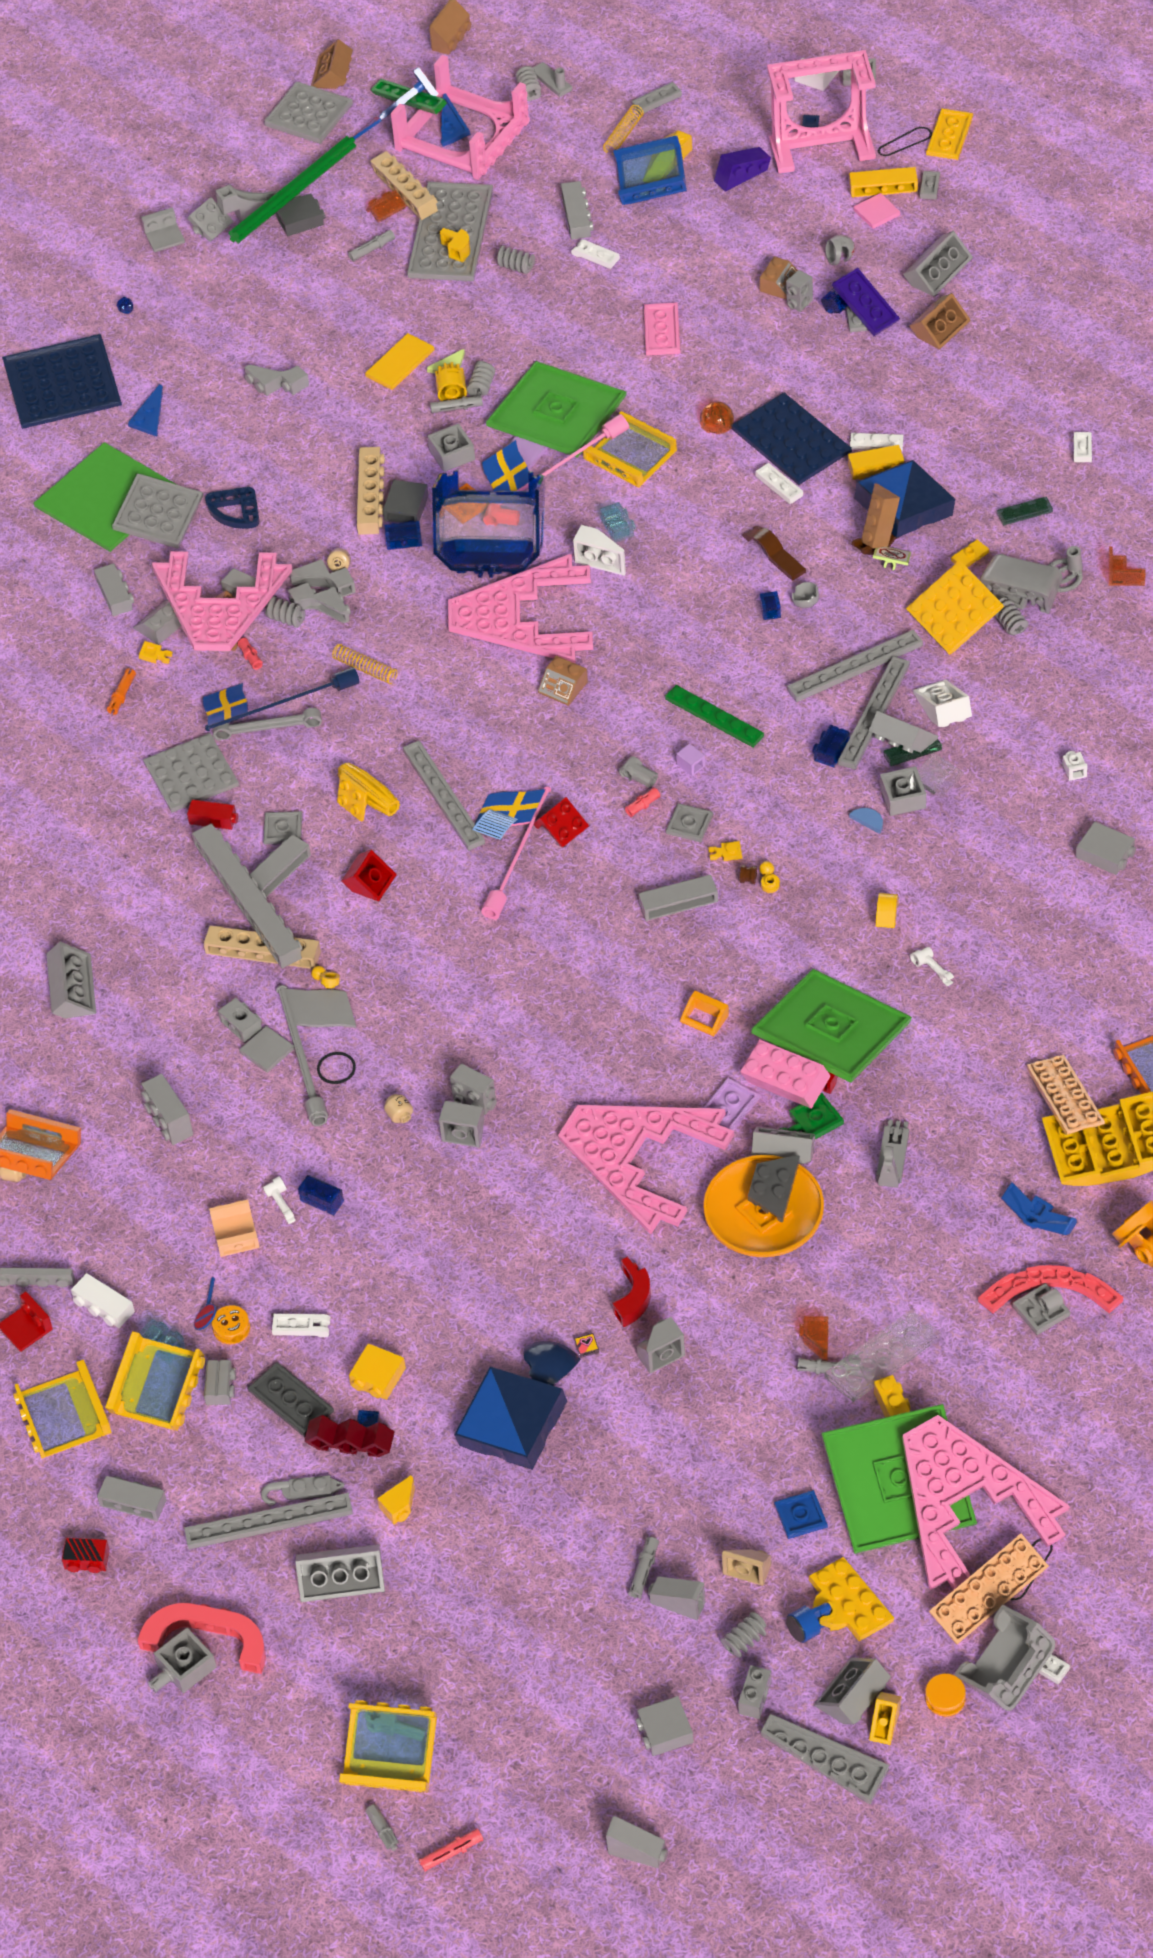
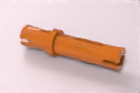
M130 668L125 670L116 691L111 696L112 700L107 707L108 713L111 714L114 709L113 715H116L121 704L125 702L126 693L136 676V672L133 669L130 674H128Z

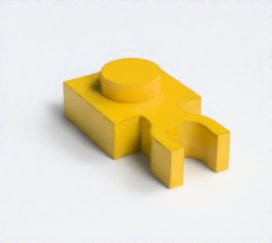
M144 641L139 653V659L155 664L157 660H160L163 663L169 664L170 659L165 657H172L173 652L169 650L162 651L161 645Z
M740 841L721 843V848L708 847L709 853H716L710 855V860H716L719 857H723L724 861L742 859Z

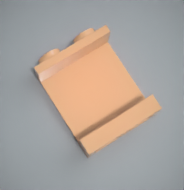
M248 1200L218 1205L209 1209L220 1257L260 1248Z

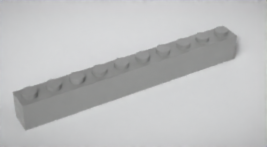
M210 824L193 832L194 845L280 967L284 968L302 959V946L298 940L295 941L291 929L284 926L281 915L277 916L273 904L267 902L263 890L259 891L256 880L250 878L246 866H242L238 855L232 853L231 846L228 841L223 840L221 831L219 829L216 830Z

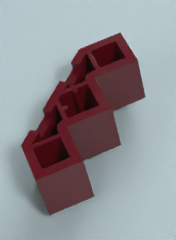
M320 1415L309 1421L304 1442L317 1450L328 1451L329 1448L340 1449V1453L357 1455L358 1451L368 1452V1456L379 1458L390 1453L395 1431L380 1422L366 1428L359 1424L357 1420L351 1418L337 1424L329 1417Z

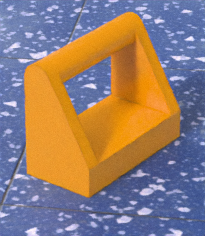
M694 991L681 1016L680 1022L714 1037L728 1018L729 1007L723 1002ZM694 1008L717 1017L713 1028L689 1018Z

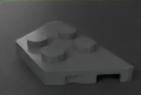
M795 1155L757 1163L748 1194V1201L760 1206L766 1213L770 1212L775 1215L779 1222L784 1221L800 1156Z

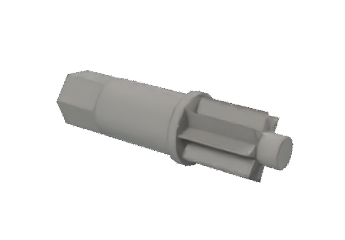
M373 1804L367 1807L365 1812L375 1827L379 1838L382 1839L387 1850L391 1848L392 1851H395L398 1848L396 1844L399 1842L392 1832V1828L389 1827L377 1805Z

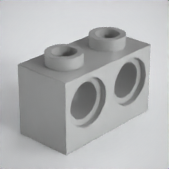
M798 270L786 281L787 305L791 309L801 312L813 301V278L805 272Z

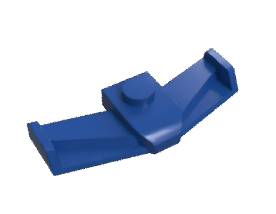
M1012 1181L1001 1197L1023 1220V1223L1032 1229L1039 1228L1061 1235H1068L1077 1223V1219L1051 1212L1054 1206L1038 1196H1035L1031 1201Z

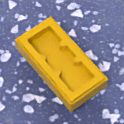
M977 539L953 555L951 561L955 564L960 560L966 567H969L987 555L989 548Z

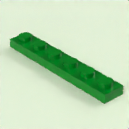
M380 79L371 88V91L375 95L397 101L412 88ZM420 92L404 104L437 115L447 103L443 98Z
M675 685L665 696V700L752 748L764 737L762 731L678 685Z

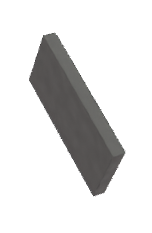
M277 1362L248 1387V1391L303 1437L306 1436L310 1420L320 1415L328 1417L334 1412V1408Z

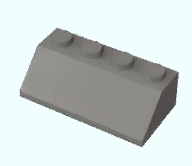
M951 231L942 235L903 275L912 287L934 297L973 257L957 234Z
M59 942L46 954L52 1014L65 1019L96 1014L91 954Z
M380 1544L296 1555L295 1563L301 1602L385 1592Z

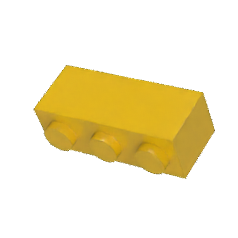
M899 445L848 454V467L853 480H862L904 463V457Z

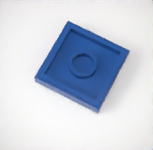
M814 1490L774 1502L788 1539L828 1528Z

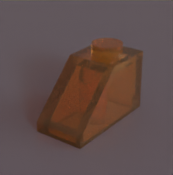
M804 1316V1324H800L799 1336H803L804 1344L823 1361H828V1316Z

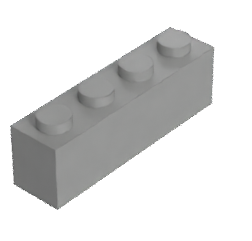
M581 181L561 184L571 240L591 237L593 223L589 221L591 220L590 210H587L589 208L587 198L584 199L586 197L585 187L582 188Z
M292 834L275 851H272L269 857L249 874L250 878L256 880L259 891L263 890L266 897L270 895L311 856L309 844Z
M711 875L700 876L692 880L638 893L639 905L645 921L718 902V891Z

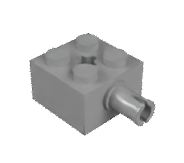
M186 1628L154 1652L156 1664L162 1672L147 1683L155 1693L169 1682H173L182 1693H185L217 1668L214 1655Z

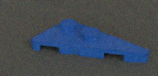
M446 93L443 94V99H445L447 104L442 108L441 113L442 147L471 135L470 130Z
M159 384L128 422V427L157 437L163 385Z

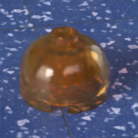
M710 402L704 406L700 413V426L707 433L723 434L731 429V425L734 424L733 411L724 402Z

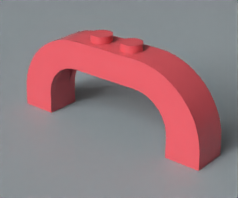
M177 1603L161 1608L144 1623L137 1639L140 1649L156 1652L163 1646L166 1637L171 1632L179 1628L188 1627L233 1636L239 1639L244 1644L239 1659L241 1670L262 1674L266 1660V1650L262 1634L252 1620L229 1609L212 1608L206 1604Z

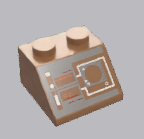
M774 256L760 276V292L787 300L786 281L798 270L790 261Z
M555 656L546 667L538 693L569 706L588 683L587 669Z

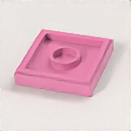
M881 193L854 206V211L872 229L900 216V211Z

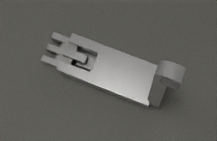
M889 1120L888 1126L884 1127L877 1169L878 1186L898 1188L899 1183H902L909 1140V1122L904 1121L903 1128L900 1127L901 1121L898 1120L896 1121V1127L893 1126V1120Z

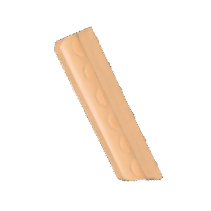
M1064 1055L1027 1064L1031 1078L1065 1135L1105 1124L1104 1119Z
M1020 1534L934 1606L929 1613L957 1645L994 1614L1002 1604L1004 1605L1049 1566L1026 1538Z

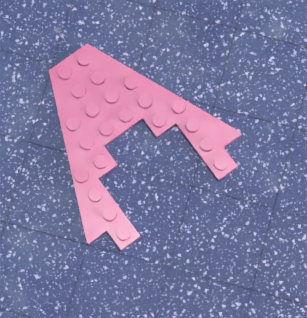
M171 551L169 563L152 562L153 571L193 649L202 651H231L292 572V564H276L277 553L259 552L255 587H237L236 598H201V586H185L189 558L188 552Z
M568 554L449 599V631L553 659L555 656H558L576 664L575 651L593 650V633L576 632L539 635L538 621L520 622V601L538 600L537 586L591 583L590 565L572 566V554Z
M577 1105L558 1134V1137L647 1232L652 1234L660 1220L678 1227L688 1211L687 1207L637 1187L645 1173L644 1170L632 1166L630 1163L646 1137L664 1144L674 1129L726 1150L734 1137V1131L719 1125L726 1115L725 1109Z
M939 1415L903 1434L904 1453L930 1590L946 1581L955 1590L971 1576L944 1533L960 1524L959 1519L950 1506L982 1487L994 1505L1012 1495L1046 1547L1065 1537V1533L1055 1518L1070 1509L1068 1504Z

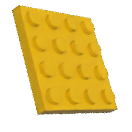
M959 560L906 609L950 655L996 615L1004 605Z

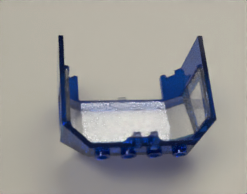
M454 470L451 475L440 473L432 487L433 553L451 571H456V573L460 574L474 571L475 574H478V578H482L484 572H488L489 578H493L494 574H501L502 572H509L512 575L523 572L540 556L543 548L545 476L538 474L536 477L533 475V472L528 471V491L459 490V470Z

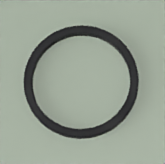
M343 1052L329 1053L321 1058L317 1065L319 1077L330 1084H340L348 1081L356 1070L354 1059ZM332 1055H343L351 1060L353 1070L343 1080L330 1081L321 1075V1063Z

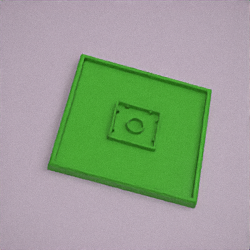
M535 361L486 421V426L571 455L594 438L602 428V425L606 423L623 401L626 391Z
M104 442L34 502V507L111 552L130 535L113 530L112 525L137 473L172 484L175 483Z
M812 969L752 1028L751 1033L784 1050L824 1065L828 1072L852 1083L907 1027L912 1017Z
M943 1404L822 1432L823 1443L854 1554L920 1538L902 1436L937 1415L948 1421ZM969 1495L950 1506L959 1519L960 1524L949 1531L977 1525Z

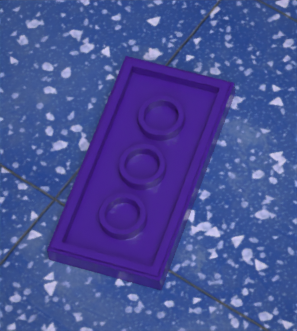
M859 268L854 269L832 283V287L873 336L900 320L899 316Z

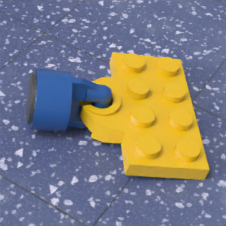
M844 1557L809 1576V1582L819 1592L813 1602L812 1610L807 1606H802L788 1614L786 1619L791 1635L801 1643H805L819 1635L823 1627H828L830 1631H834L846 1626L856 1639L861 1641L894 1621L893 1615Z

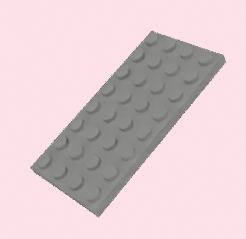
M428 182L427 190L430 195H434L438 203L436 206L438 211L422 221L419 219L407 272L408 278L474 281L493 194V185ZM443 228L457 233L460 229H463L468 233L471 251L464 262L449 258L448 246L441 244L440 231Z

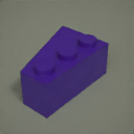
M760 147L721 154L714 182L726 192L767 171L771 157Z

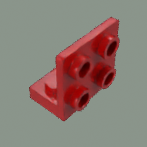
M567 797L533 824L537 829L541 826L546 828L561 847L567 845L589 827L588 823Z
M27 1292L20 1295L21 1308L0 1322V1331L19 1352L53 1330L50 1317Z

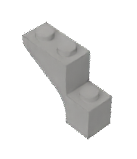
M254 365L244 367L246 381L249 384L252 383L259 393L262 392L266 396L281 387L284 391H289L294 395L309 386L308 374L298 365L286 371H275Z
M322 559L293 569L290 574L293 586L308 583L310 587H326L329 589L335 587L337 593H341L342 597L356 593L354 580L347 568L329 573Z
M305 583L288 590L290 602L295 603V607L301 605L302 610L315 609L341 623L349 622V615L351 614L349 606L347 604L344 605L342 594L337 593L335 587L316 593L314 588L311 589L309 584Z

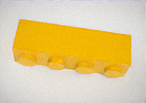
M916 167L850 172L849 185L851 197L874 196L880 193L885 195L918 192Z

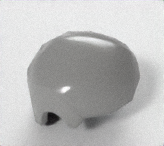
M812 582L798 584L795 587V593H792L793 603L803 609L813 607L819 600L818 587Z

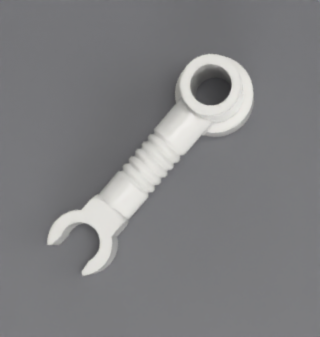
M930 947L916 950L910 954L911 961L917 967L928 964L939 975L946 986L953 984L950 980L954 978L953 974L944 970L932 958L933 951Z
M280 1176L272 1180L273 1182L264 1186L263 1190L267 1197L273 1196L288 1224L296 1220L280 1194L287 1189Z

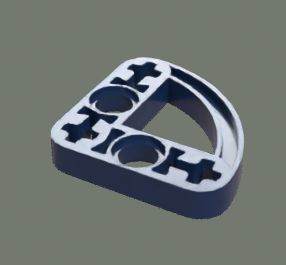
M252 487L216 491L205 496L206 506L210 515L221 524L239 529L254 528L259 525L256 493ZM229 496L235 497L233 500L226 499ZM241 504L243 519L227 516L217 508ZM248 506H253V507H254V508L251 509V510L245 509V508L248 507ZM250 515H253V521H250Z

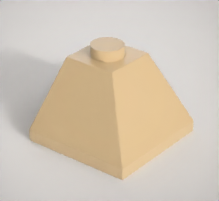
M752 1549L723 1550V1574L763 1586L771 1567V1555L761 1550L755 1551Z

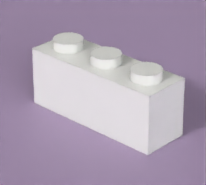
M87 1273L71 1289L73 1301L77 1306L86 1307L93 1316L102 1317L109 1326L114 1325L120 1328L135 1312L132 1301Z

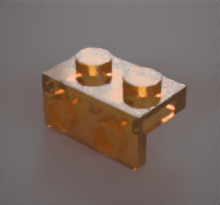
M395 190L393 192H386L378 200L377 198L371 200L366 211H371L379 223L402 211L407 206Z

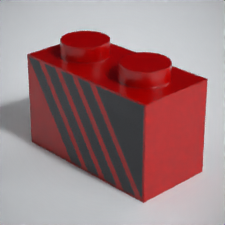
M66 1538L62 1556L64 1569L70 1572L88 1570L91 1573H99L100 1571H106L110 1551L108 1541L105 1539Z

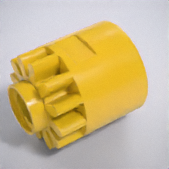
M453 362L450 364L444 363L443 367L438 366L435 376L439 400H454L466 396L467 388L463 368H460L459 364L453 365Z

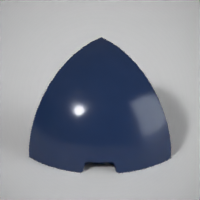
M551 1341L529 1344L524 1348L523 1352L524 1361L530 1366L529 1375L531 1379L552 1386L567 1375L581 1360L570 1348Z

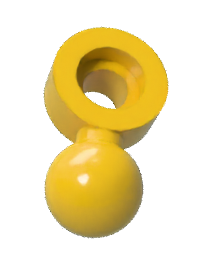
M765 861L759 867V871L763 875L761 888L764 892L774 893L780 887V880L773 874L774 865L769 861Z
M315 966L311 971L312 978L320 980L324 987L335 988V986L339 985V974L326 972L322 966Z

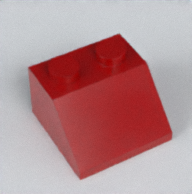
M368 850L357 856L341 882L352 892L379 902L397 874L376 853Z

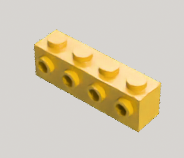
M893 1375L874 1381V1395L885 1417L910 1412L909 1400L903 1397L901 1383L899 1381L896 1382Z

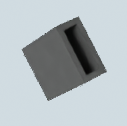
M311 193L292 199L275 213L287 237L324 225L323 219L326 218L323 209H320L318 200L314 199Z
M393 480L383 508L384 521L419 525L429 496L428 485Z

